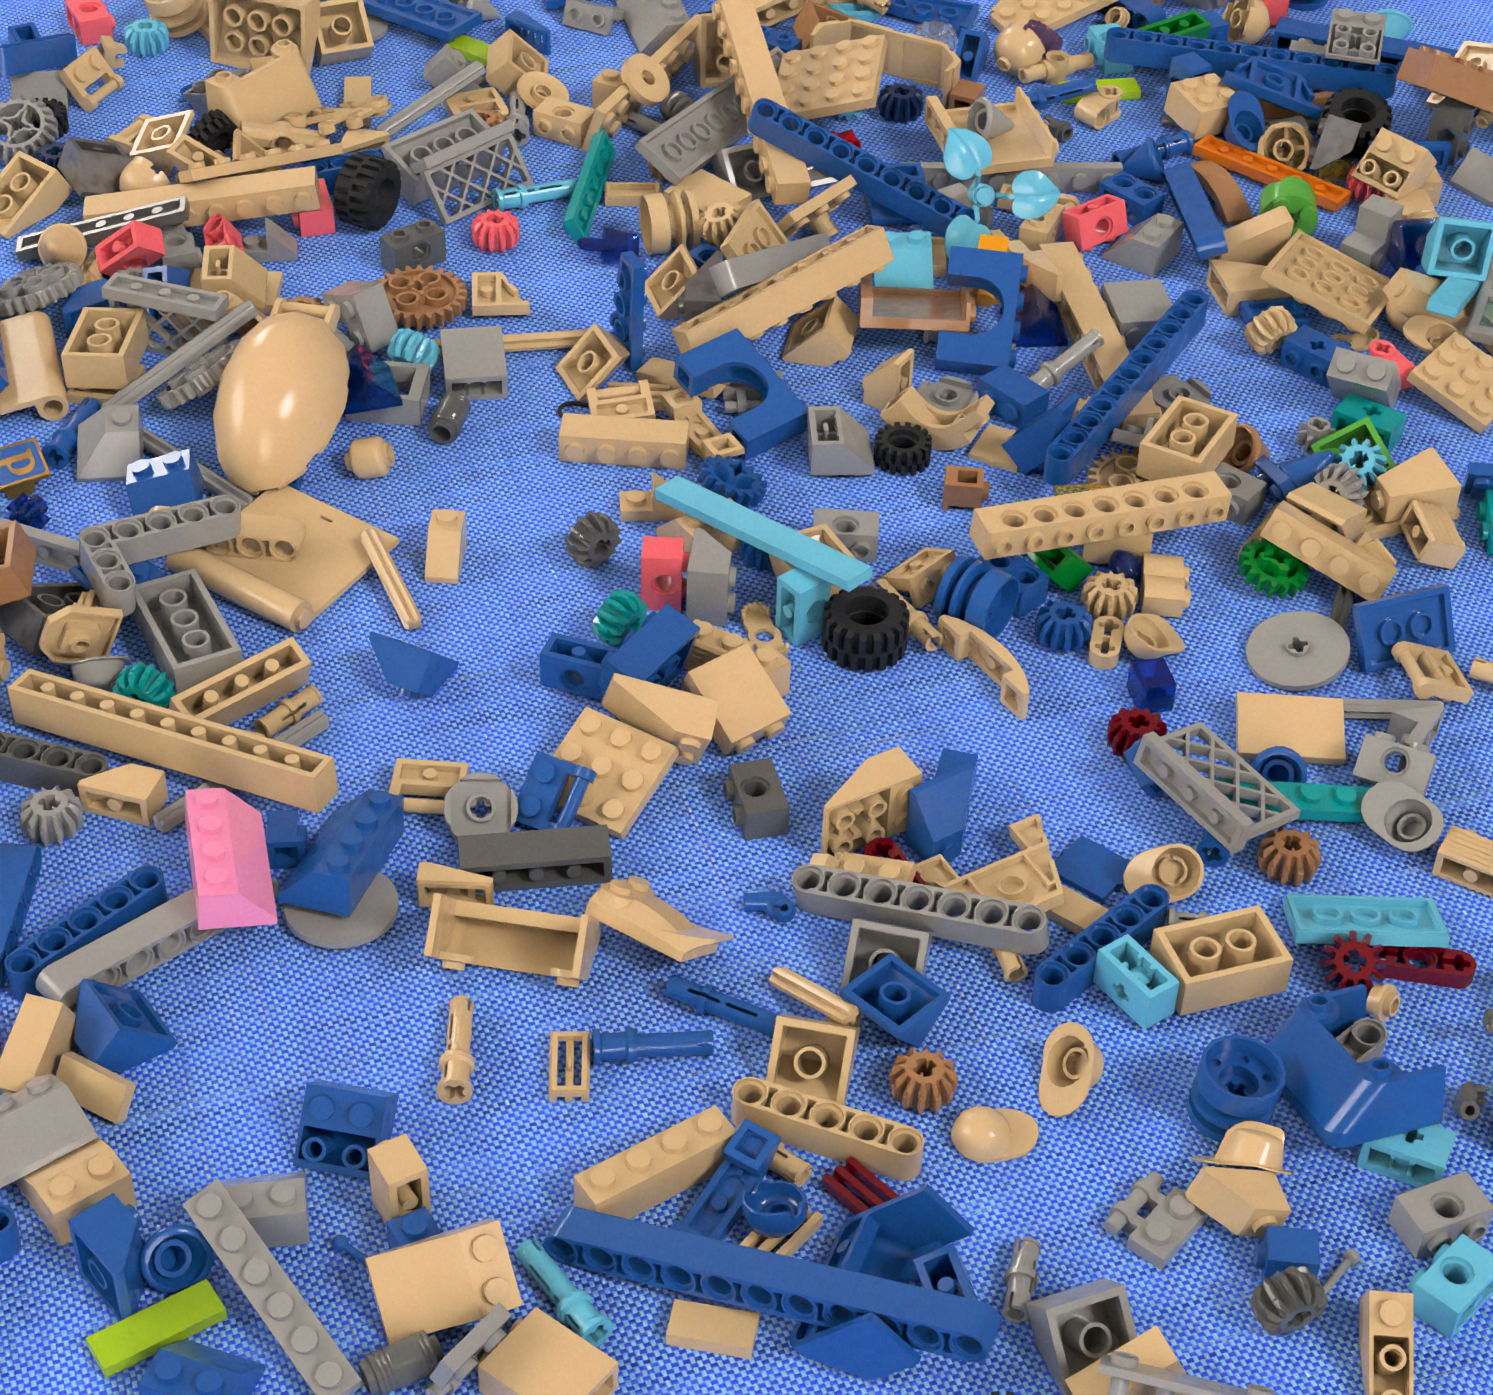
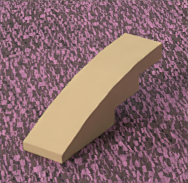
M1000 229L990 230L991 235L1006 237ZM1021 240L1009 241L1008 252L1024 254L1023 265H1029L1027 282L1020 284L1054 302H1060L1063 274L1042 250L1030 251Z

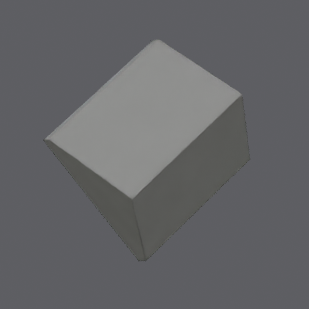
M60 70L34 71L10 76L11 97L14 100H18L20 94L26 100L30 96L38 98L39 101L43 100V98H48V101L54 98L57 99V102H63L67 113H69L71 92L57 73Z
M1473 147L1451 177L1449 185L1493 208V157Z

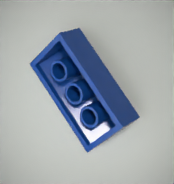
M368 789L336 810L278 893L277 902L350 917L404 833V796L390 794L383 790L375 791Z

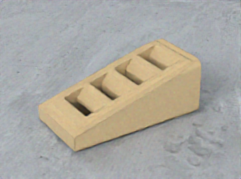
M419 862L416 878L418 907H432L434 893H441L456 900L495 905L492 877L440 864ZM475 889L483 890V895L476 894Z

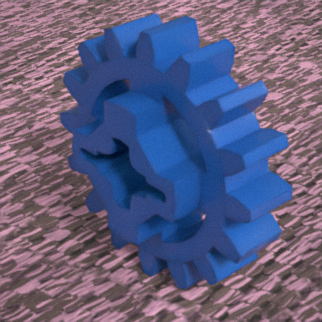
M716 454L715 458L708 456L706 461L703 460L697 473L699 475L697 481L703 483L702 487L725 498H731L734 502L748 509L750 505L756 508L762 502L767 491L765 489L767 482L761 480L762 474L754 473V467H746L747 463L740 459L733 461L731 456H727L726 459H723L719 454Z

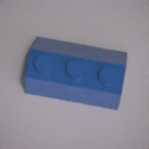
M668 603L658 613L652 611L642 623L641 629L637 632L635 630L630 631L624 638L621 647L617 651L611 649L601 661L600 666L603 670L598 683L603 694L605 695L614 673L667 687L684 670L700 627Z

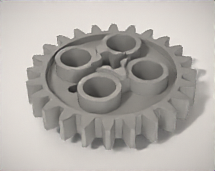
M59 261L54 265L49 263L45 267L37 266L14 275L15 278L4 280L5 283L0 284V317L7 314L12 316L17 312L21 315L27 310L33 312L58 302V298L67 297V293L75 292L76 288L82 286L81 283L85 281L80 265L76 262L71 263L67 261L62 263V261Z
M236 339L233 342L230 341L226 345L223 344L210 353H204L194 361L186 364L185 370L172 377L164 388L159 391L160 393L156 395L165 410L176 408L180 404L183 405L196 396L201 397L219 385L220 377L241 339Z

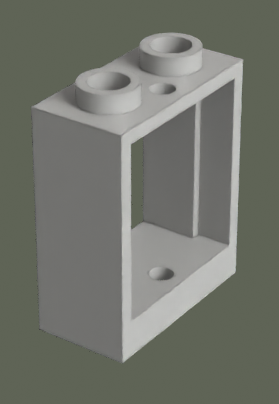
M356 359L353 370L349 373L347 384L349 391L345 407L346 421L421 426L431 393L430 364ZM362 387L409 390V394L399 395L360 391Z

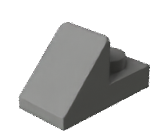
M265 217L266 236L249 235L242 237L244 252L258 263L298 260L297 239L267 217Z
M1436 705L1393 711L1387 734L1397 737L1396 742L1408 747L1410 742H1417L1430 747L1439 733L1445 708ZM1401 756L1398 769L1403 770L1406 766V759Z

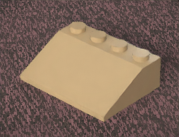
M208 0L210 59L212 63L250 70L249 58L272 56L271 46L278 40L288 39L298 46L310 75L320 24V0Z

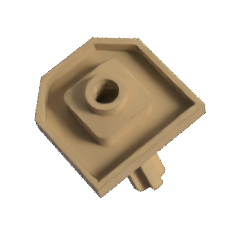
M92 589L89 592L83 591L77 603L74 602L73 605H68L47 617L39 639L40 649L52 662L80 661L88 658L109 656L123 619L122 609L98 607L100 600L95 591Z

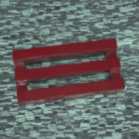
M853 1156L846 1160L844 1167L841 1165L836 1167L832 1176L827 1174L822 1178V1188L854 1215L868 1210V1207H875L899 1196ZM840 1183H845L850 1189H852L856 1194L859 1195V1199L856 1198Z

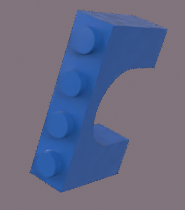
M951 246L947 285L982 289L991 293L1001 304L1003 314L1000 321L992 329L984 333L965 334L939 331L935 370L985 375L1003 364L1015 369L1017 350H1012L1013 339L1019 340L1021 322L1015 321L1016 312H1023L1025 293H1019L1020 283L1027 282L1029 266L1023 265L1024 254Z
M738 328L676 357L673 377L691 398L719 383L730 382L747 385L757 391L764 401L762 404L729 420L728 433L730 432L745 448V454L739 455L744 461L806 431L807 405L803 400H799L786 380L781 379L772 369L770 362L758 353L752 341L747 337L745 338Z

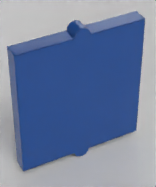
M1081 835L1068 849L1061 851V856L1055 861L1060 881L1103 904L1116 889L1123 888V874L1130 861Z

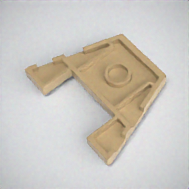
M1038 813L1009 825V836L1022 851L973 872L958 876L941 854L915 864L918 874L929 886L1032 904L1040 907L1044 912L1064 904L1063 887L1055 862L1052 860L1049 842L1044 834L1042 820Z

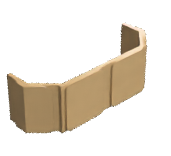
M858 19L820 22L814 27L810 34V48L817 45L835 44L842 40L861 39L868 35L877 36L885 34L888 45L882 73L939 88L943 93L942 105L945 109H948L950 92L960 79L961 60L954 51L951 52L949 50V45L941 41L911 33L894 31L891 28Z

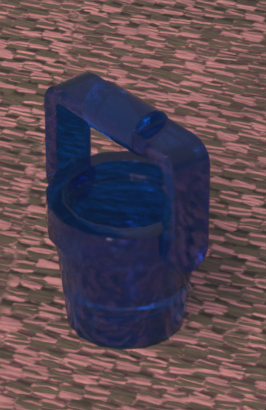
M604 226L602 239L582 237L576 241V247L578 250L601 252L602 265L618 264L622 252L633 250L638 257L639 234Z

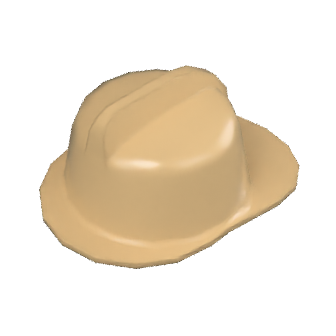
M1066 1022L1058 1025L1050 1033L1044 1045L1039 1082V1101L1042 1109L1051 1116L1063 1117L1078 1109L1086 1099L1089 1089L1099 1082L1103 1074V1054L1098 1045L1094 1043L1088 1029L1080 1023Z
M1243 1121L1228 1129L1215 1156L1192 1157V1160L1203 1163L1252 1166L1292 1175L1291 1171L1283 1169L1284 1131L1279 1127L1257 1121Z

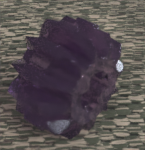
M1030 19L1024 25V30L1030 28L1040 38L1045 48V53L1042 55L1043 60L1046 58L1048 51L1061 50L1064 42L1063 38L1052 28L1033 19Z

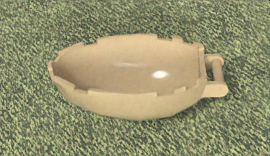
M277 297L270 316L263 319L242 336L220 377L213 413L217 459L229 482L244 489L251 496L259 495V492L262 490L274 488L281 490L302 476L308 470L306 465L315 454L320 455L329 444L346 407L349 391L347 384L350 368L345 346L335 334L340 318L339 304L331 303L329 306L288 302L286 298Z

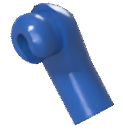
M780 892L743 893L744 912L764 911L774 920L782 923L791 921L796 914L793 902Z

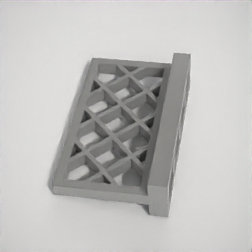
M512 119L492 126L409 164L414 175L420 174L443 226L492 204L491 192L487 190L490 178L501 183L500 190L506 189L507 186L514 188L516 183L508 180L511 168L519 172L523 181L520 184L526 187L534 184L511 131L515 130ZM504 140L509 149L508 158L497 154L499 143ZM478 152L489 156L486 169L475 164ZM495 160L506 165L503 177L492 172ZM456 162L467 166L464 179L453 174ZM473 170L484 175L481 187L470 182ZM437 172L445 176L442 189L435 186L430 174ZM451 180L462 185L459 197L448 192ZM468 188L479 193L475 205L465 200ZM446 198L457 203L455 214L450 217L444 207Z
M115 272L101 287L102 297L109 299L110 308H122L119 302L128 303L132 308L145 309L147 307L156 309L162 315L160 319L156 320L145 309L146 321L150 326L148 327V333L154 330L165 341L163 344L157 343L149 336L150 341L145 351L168 356L181 347L176 341L178 337L182 335L187 341H190L195 337L189 331L192 326H195L200 332L204 331L208 327L201 319L216 322L225 316V310L229 307V297L225 294ZM173 313L184 315L190 323L184 326ZM164 320H167L178 331L174 336L161 325ZM226 337L220 343L215 345V347L218 348L223 344L226 345L228 343V338Z
M1201 721L1161 737L1154 731L1142 737L1133 763L1232 854L1242 851L1247 840L1298 819L1301 810ZM1198 736L1207 745L1191 742L1190 738ZM1174 749L1183 751V756L1179 755ZM1189 752L1208 757V762L1190 758ZM1215 759L1226 761L1232 768L1215 764ZM1198 771L1207 773V778H1205ZM1214 775L1232 779V784L1214 780ZM1240 781L1250 783L1258 790L1241 787ZM1224 794L1231 795L1232 801L1229 800ZM1240 798L1258 802V807L1240 803ZM1265 804L1276 806L1282 812L1265 809ZM1249 817L1257 818L1258 822H1253Z

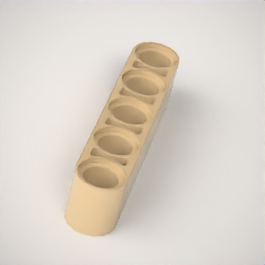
M154 506L149 512L168 508L169 506ZM241 513V531L236 538L198 548L215 556L291 562L299 554L306 535V527L296 518Z
M756 1077L741 1078L733 1085L731 1119L737 1128L746 1118L779 1136L781 1142L786 1145L845 1164L846 1160L853 1156L870 1172L898 1181L913 1180L921 1172L924 1138L917 1129Z

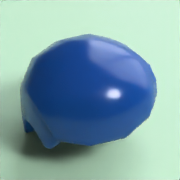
M759 1180L752 1193L749 1194L747 1190H743L741 1193L745 1221L755 1233L773 1239L789 1235L807 1217L808 1202L806 1195L794 1183L782 1180L766 1183Z

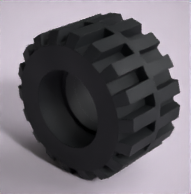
M1352 87L1351 90L1341 89L1340 93H1333L1331 98L1327 99L1324 106L1322 118L1327 119L1328 115L1332 114L1362 124L1353 151L1344 155V157H1348L1347 160H1354V158L1361 160L1366 151L1367 141H1373L1382 127L1390 130L1393 119L1391 106L1387 105L1388 101L1385 98L1379 97L1380 94L1376 92L1371 93L1369 89L1363 88V90H1359L1358 87Z
M363 152L354 153L349 159L347 158L339 171L333 194L335 214L339 217V220L371 231H379L382 227H385L388 221L391 220L400 198L401 174L397 164L391 160Z
M867 585V587L858 586L850 592L843 589L839 590V594H833L824 606L822 648L824 652H827V657L831 661H837V665L840 667H849L850 670L856 672L857 670L872 672V670L876 669L882 671L886 670V666L893 667L897 664L898 660H902L907 650L910 617L907 604L904 600H899L897 594L888 593L887 589H877L870 585Z

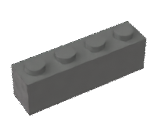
M607 824L457 836L459 869L492 877L494 892L608 883L612 880V854ZM475 889L476 893H483V890Z

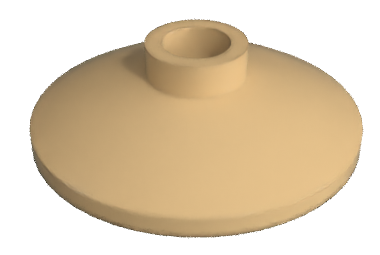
M530 71L524 73L517 82L519 96L527 105L534 109L548 96L569 101V93L565 85L548 73Z

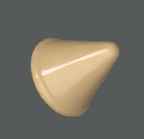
M58 223L51 225L43 231L38 240V253L45 266L49 263L54 265L59 261H62V263L67 261L71 263L76 262L81 266L87 256L88 247L84 235L70 224Z

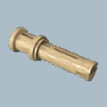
M464 995L455 996L449 1002L446 1051L440 1057L438 1064L442 1076L436 1087L437 1097L442 1102L452 1105L468 1102L473 1094L470 1075L474 1072L475 1061L470 1054L475 1004L472 999L468 1001L469 997Z

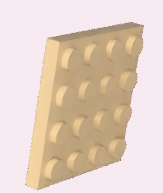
M868 35L861 39L842 40L835 44L817 45L810 49L791 50L784 53L777 77L787 108L809 120L876 107L888 45L886 35Z
M1298 230L1264 268L1260 276L1271 288L1283 290L1292 295L1295 301L1301 304H1308L1318 309L1319 313L1324 317L1334 318L1345 324L1346 328L1350 331L1362 333L1363 335H1366L1385 310L1389 300L1382 289L1390 281V278L1301 230Z

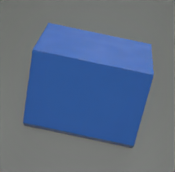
M889 953L839 992V996L842 999L856 1005L860 1012L897 1039L917 1047L921 1045L951 997L946 991L892 953Z

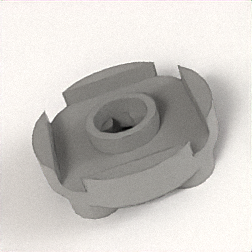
M1179 375L1164 376L1159 378L1151 388L1153 400L1156 406H1160L1162 415L1178 395L1209 405L1211 403L1210 389L1203 382L1189 377L1187 382L1178 380Z
M951 376L939 377V382L931 384L930 379L926 380L917 389V392L929 404L944 411L964 409L979 399L978 392L974 393L972 391V385L969 382Z
M486 772L470 773L460 778L459 782L449 789L444 800L443 817L454 840L458 841L457 836L511 832L518 815V801L513 790L501 782V778ZM477 802H484V807L491 808V813L485 814L484 818H478L476 814L471 813L470 808H476Z

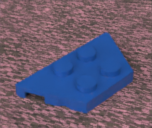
M1255 56L1247 59L1245 63L1236 65L1233 72L1225 71L1221 83L1241 91L1250 92L1257 99H1265L1274 103L1279 108H1288L1316 120L1319 119L1323 110L1321 106H1314L1312 101L1315 95L1307 86V81L1303 75Z

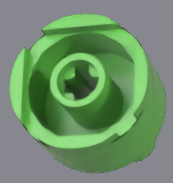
M1284 177L1282 181L1274 184L1273 182L1269 183L1263 189L1259 198L1260 215L1279 206H1286L1294 221L1291 238L1298 230L1311 235L1318 223L1317 199L1311 185L1297 177Z

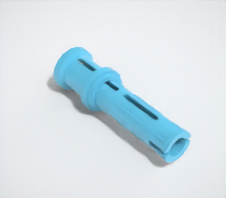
M574 178L563 181L527 187L522 184H515L514 188L502 190L493 188L491 191L492 205L495 211L500 209L503 212L504 209L516 207L525 209L532 203L571 197L577 182Z
M533 1238L532 1241L527 1239L521 1243L516 1250L515 1256L529 1271L546 1295L554 1302L560 1322L564 1325H569L577 1335L596 1348L603 1344L613 1331L614 1325L611 1319L597 1311L593 1306L592 1296L587 1291L577 1289L536 1238Z

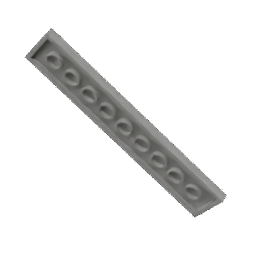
M776 46L769 52L778 76L784 52ZM732 76L641 138L634 148L643 158L650 162L674 186L713 160L715 154L721 149L730 148L749 134L747 130V116L742 114L741 97L735 91V77Z

